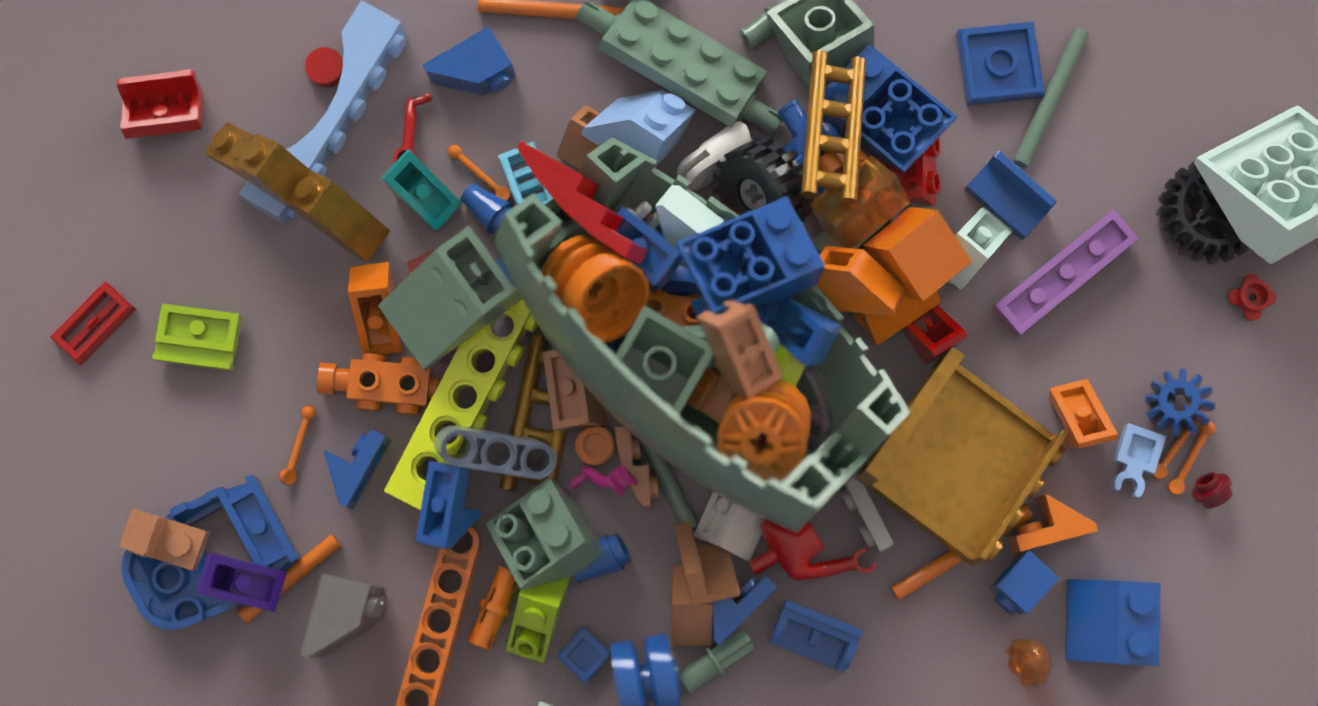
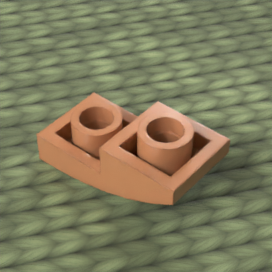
M625 426L615 427L616 443L621 465L625 466L639 481V484L636 486L632 483L629 487L642 508L650 509L651 499H658L657 475H649V465L633 466V460H641L640 439L637 436H632V432Z

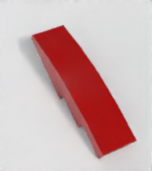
M520 140L516 148L536 179L558 205L592 236L623 257L640 265L648 250L616 232L624 217L592 200L600 185Z

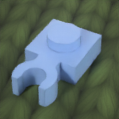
M1130 423L1125 424L1113 458V462L1123 465L1122 472L1113 477L1111 491H1120L1123 480L1127 479L1133 484L1131 498H1140L1145 490L1142 473L1148 475L1155 474L1166 436Z

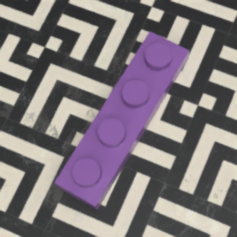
M1113 209L992 308L1012 332L1019 337L1129 248L1139 237Z

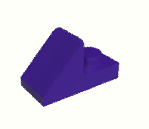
M208 552L196 593L275 612L287 572Z

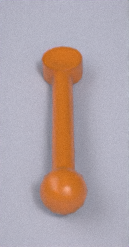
M451 145L448 148L447 154L449 158L459 160L491 188L496 196L506 201L510 200L511 192L509 188L505 186L500 187L462 154L460 146Z
M306 405L301 410L303 419L288 466L279 475V479L283 484L292 485L297 479V473L294 470L310 420L314 419L317 413L312 405Z
M1194 421L1195 425H1200L1199 422ZM1187 426L1183 429L1180 437L1176 439L1162 461L1158 463L1155 474L1151 475L1154 479H1163L1167 476V466L1190 435Z
M1210 421L1207 426L1200 425L1201 433L1178 476L1167 484V489L1171 494L1178 495L1184 492V480L1207 437L1215 433L1216 427L1213 422Z

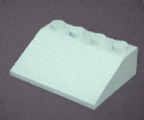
M1298 105L1196 158L1195 166L1239 239L1269 264L1275 263L1318 238V120Z

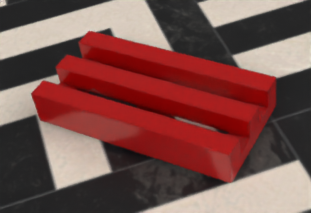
M104 281L50 338L76 363L83 365L136 308L123 295L117 292L110 283ZM109 295L112 299L68 343L65 339ZM120 305L121 307L94 333V335L78 351H76V349Z

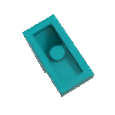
M408 149L381 177L393 195L405 202L435 231L462 204Z

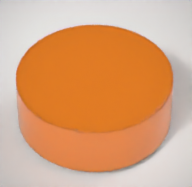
M589 426L578 434L575 449L578 457L585 464L600 466L612 458L615 451V442L612 434L606 428Z

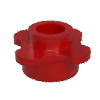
M1249 274L1243 278V284L1238 289H1233L1229 292L1228 301L1232 305H1237L1244 312L1247 320L1255 321L1261 317L1263 309L1275 303L1276 294L1257 275ZM1250 294H1253L1255 296L1254 301H1251L1249 299Z

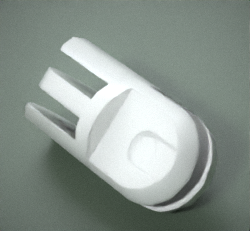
M741 121L735 122L732 127L727 126L702 143L700 148L688 155L679 164L677 176L681 175L690 181L688 189L692 191L699 190L714 180L712 179L713 171L718 169L716 164L719 159L751 140L747 126Z

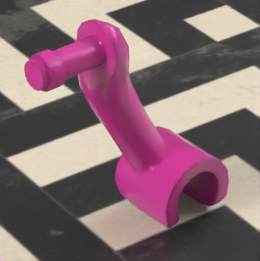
M583 466L581 467L583 472L568 483L572 489H576L580 483L589 478L595 485L613 489L620 497H623L625 488L632 483L636 486L639 484V481L625 466L615 468L609 476L591 467Z

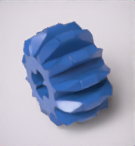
M1180 369L1179 380L1174 381L1169 371L1164 372L1163 377L1166 385L1164 386L1158 381L1153 380L1150 383V387L1158 395L1150 394L1145 396L1146 404L1156 406L1147 412L1148 419L1154 420L1162 417L1157 425V429L1160 432H1163L1170 424H1173L1172 431L1174 437H1180L1181 426L1185 425L1191 435L1197 434L1196 425L1194 424L1195 420L1205 426L1210 423L1209 417L1201 411L1210 412L1215 410L1214 402L1204 400L1213 394L1212 387L1205 386L1198 389L1203 381V377L1197 374L1188 382L1186 369ZM1177 395H1183L1186 402L1191 405L1189 407L1184 405V411H1175L1174 404L1169 401L1171 399L1176 401Z

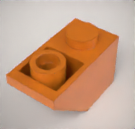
M825 246L819 255L825 267L816 286L839 312L848 311L871 314L876 317H893L906 295L905 287L866 251L862 249Z

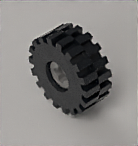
M760 137L754 138L728 152L723 158L719 159L716 164L718 169L713 171L712 179L718 181V183L712 186L713 194H719L720 199L718 201L739 216L787 196L798 218L803 223L805 221L804 218L809 216L812 208L808 205L814 202V198L809 199L801 196L804 162L798 165L795 160L798 154L793 149L786 152V143L780 140L773 144L772 137H764L761 140Z

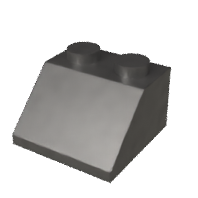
M322 574L300 656L307 658L325 657L374 627L375 620L380 621L385 611L387 597L382 596L384 588L338 576Z

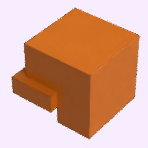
M909 207L863 245L867 253L905 287L906 294L910 299L922 302L972 262L939 211L934 209Z

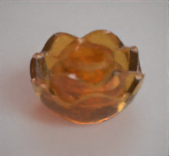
M1029 638L1012 640L1013 644L1005 650V653L1009 656V670L1020 676L1021 683L1024 686H1041L1050 674L1051 659L1048 652L1036 640Z

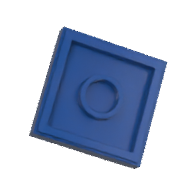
M1034 21L958 29L956 38L966 106L1037 99L1044 96L1045 92Z

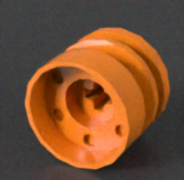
M591 235L575 236L562 242L549 255L541 269V275L543 277L550 276L556 284L557 289L554 294L566 310L574 308L584 320L586 330L592 336L598 337L602 343L612 342L626 335L632 328L644 305L647 306L650 292L648 279L642 270Z
M781 379L750 399L737 392H733L718 430V450L720 454L729 460L734 455L747 462L745 470L766 483L770 478L777 481L784 480L801 463L806 453L811 425V411L806 398L794 385ZM759 433L767 434V441L758 440Z

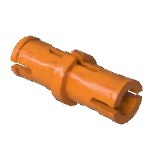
M498 566L486 598H481L478 605L481 607L474 628L467 639L468 642L488 650L492 649L504 617H509L511 610L508 608L518 586L510 570Z

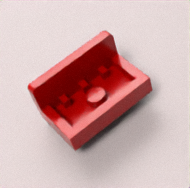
M193 70L117 80V89L123 100L120 129L125 139L202 130L204 96Z

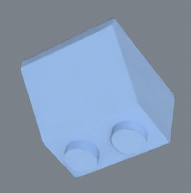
M665 90L618 98L586 125L581 135L598 146L613 137L657 160L654 166L656 167L678 146L695 110L685 104L682 98Z

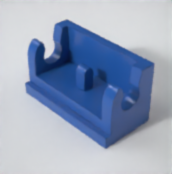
M785 600L769 643L845 672L846 668L850 666L863 630Z

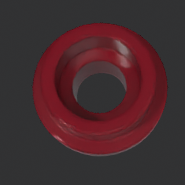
M1215 472L1201 476L1195 482L1196 486L1192 490L1194 500L1202 503L1205 508L1218 507L1227 502L1233 494L1230 488L1232 482L1228 475Z

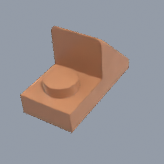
M132 508L118 547L144 557L155 558L197 571L210 532Z

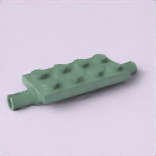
M585 0V3L580 7L575 20L603 35L598 49L729 127H732L737 119L739 121L745 119L773 137L780 126L782 119L779 118L777 111L757 100V95L754 94L767 73L766 70L647 0H631L624 11L616 16L594 4L591 0Z

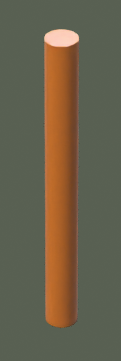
M478 0V13L575 19L582 4L526 0ZM600 6L615 16L618 13L621 14L626 8Z
M1026 504L1020 507L1024 510L1021 519L1011 530L1006 528L1002 536L1033 518V514ZM949 550L890 588L897 600L900 601L964 560Z

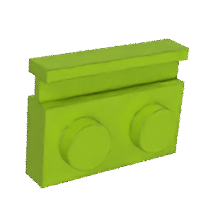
M162 303L155 338L156 348L155 353L152 354V359L157 362L233 372L234 355L237 353L243 316L239 313Z

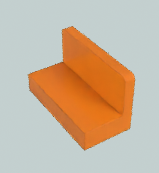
M937 291L924 302L910 299L906 294L893 317H876L871 314L856 312L853 314L856 325L878 346L940 304L941 300Z

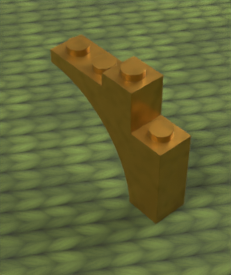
M227 122L221 130L216 132L210 146L204 152L216 163L246 179L290 208L346 251L367 262L370 261L391 231L335 182L310 170L281 144L259 133L255 136Z

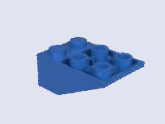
M869 43L856 56L866 60L860 148L898 171L905 173L957 119V116ZM831 82L825 88L824 99L848 103L849 85ZM823 115V121L832 122L839 135L845 138L846 119Z
M787 196L676 242V247L710 312H714L716 315L727 312L724 306L725 301H736L745 306L749 304L758 306L783 300L817 285L825 267Z

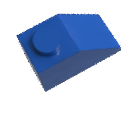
M489 26L423 64L431 84L479 95H485L490 91L497 93L509 86L512 82L511 79L516 77L512 62Z

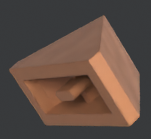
M672 565V646H712L713 602L693 606L683 565Z

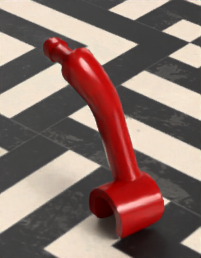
M426 93L424 96L414 100L411 97L408 98L405 106L402 147L395 151L393 156L394 163L407 149L417 157L413 151L417 125V110L415 107L427 102L430 103L433 100L430 93Z

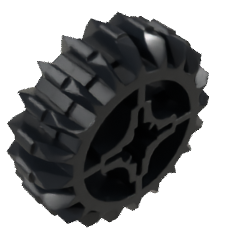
M1192 162L1188 166V170L1180 168L1175 172V179L1170 178L1164 184L1167 191L1159 195L1158 201L1165 206L1160 207L1156 215L1166 218L1167 221L1159 226V230H1170L1172 235L1167 239V244L1171 245L1178 241L1181 244L1178 255H1184L1191 250L1193 262H1199L1204 255L1208 264L1216 263L1219 257L1224 262H1228L1234 258V253L1242 255L1248 251V246L1239 239L1221 207L1215 211L1213 216L1208 215L1203 220L1200 219L1209 207L1214 208L1218 205V202L1209 187H1203V185L1207 184L1194 162ZM1185 195L1189 199L1187 203L1192 213L1189 220H1187L1184 212ZM1205 229L1214 237L1219 236L1220 239L1205 237L1196 230Z

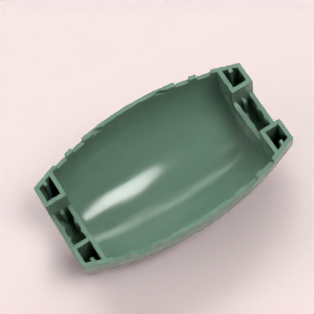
M613 137L586 155L578 172L600 185L592 200L615 213H618L622 207H630L632 210H635L642 202L647 201L652 206V210L649 212L652 215L657 212L655 205L671 186L679 185L722 218L724 222L739 216L713 196L707 202L687 188L690 184L689 180L681 175H678L675 180L654 167L657 160ZM534 194L504 214L496 233L495 247L518 294L545 337L575 376L621 424L656 454L700 485L746 511L797 533L911 413L885 370L882 369L877 372L864 355L868 347L862 339L858 338L854 341L842 326L824 362L812 366L806 365L795 386L806 398L811 411V425L806 453L801 463L784 480L777 481L770 478L766 483L745 470L747 462L734 455L729 460L720 454L718 450V430L721 424L702 411L694 409L688 403L684 404L679 414L676 413L662 399L654 395L626 366L621 364L598 337L592 336L586 330L584 320L574 308L566 310L554 294L557 289L556 284L550 276L543 277L541 269L549 255L562 242L575 236L591 234L568 215L554 199L544 205ZM659 224L655 229L663 234L661 224ZM816 285L789 297L841 325L840 323L844 319L842 314ZM710 367L720 374V370Z

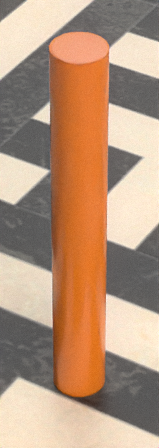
M330 534L285 571L287 573L280 596L342 546L333 534ZM244 605L237 613L244 622L248 623L264 609Z

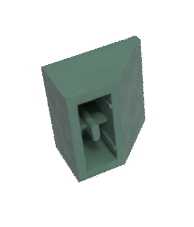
M550 477L485 523L519 588L522 590L572 577L605 554L571 491Z

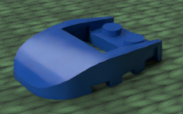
M253 474L245 477L247 482L229 489L219 487L188 503L182 502L169 510L171 513L165 517L191 526L224 507L254 564L286 571L302 558L267 497L260 479ZM125 550L122 559L124 583L141 615L156 627L168 630L182 629L226 612L238 605V603L196 593L207 559L205 550L197 571Z

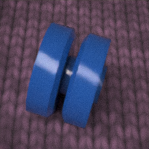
M667 633L646 637L644 650L647 663L642 664L639 662L636 645L631 640L610 644L620 706H648L647 702L653 701L655 706H681L679 696L683 695L679 672L676 658H671Z

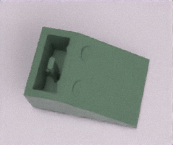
M467 226L432 252L378 307L423 370H426L520 302L522 298L472 229Z

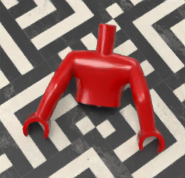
M763 519L761 523V532L769 549L749 561L756 575L778 563L786 574L795 581L824 578L855 569L868 573L873 571L877 565L876 562L870 567L864 568L858 563L859 555L869 550V548L859 549L854 556L810 564L811 559L825 549L822 540L810 521L796 533L767 519Z

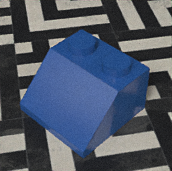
M1067 579L1065 660L1159 666L1161 583Z

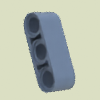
M457 425L442 428L435 438L437 454L447 463L457 467L543 479L549 476L556 466L554 450L549 445L534 438ZM454 436H463L465 440L463 451L458 455H448L446 451L448 441ZM495 442H502L504 446L503 456L495 462H489L486 457L488 447ZM540 448L543 453L541 463L537 467L528 468L526 464L528 453L533 449Z

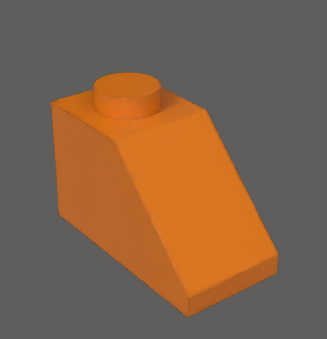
M389 262L350 267L348 296L363 354L383 355L403 352L402 339L378 307L395 289Z

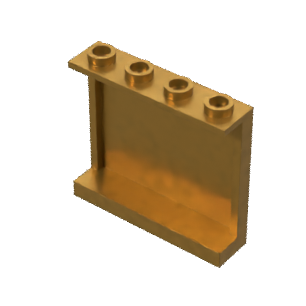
M952 346L940 356L906 406L911 413L869 457L855 479L969 565L973 566L984 560L990 562L1003 546V542L999 540L1006 528L1011 530L1024 514V510L1020 508L1027 496L1032 498L1042 487L1045 479L1041 475L1047 466L1052 467L1063 455L1065 448L1061 444L1069 432L1062 430L1055 435L961 366L960 363L965 355Z

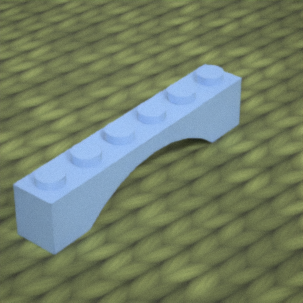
M362 0L341 31L344 49L342 74L337 92L327 112L307 135L298 143L286 149L306 167L322 176L326 173L325 165L331 155L337 154L345 144L347 138L345 133L353 121L357 122L364 114L367 106L365 101L373 89L377 90L384 82L387 74L385 69L391 59L399 57L406 45V33L401 22ZM249 181L245 183L239 193L249 205L286 226L292 218L296 219L299 217L297 213Z

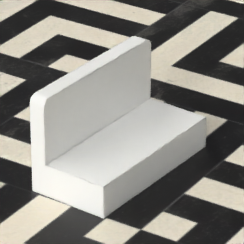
M712 492L693 536L749 561L762 535L761 523L764 518L746 511Z

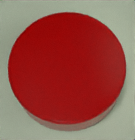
M320 47L309 53L305 60V71L310 80L315 85L323 88L333 87L339 83L343 67V60L339 53L329 47Z

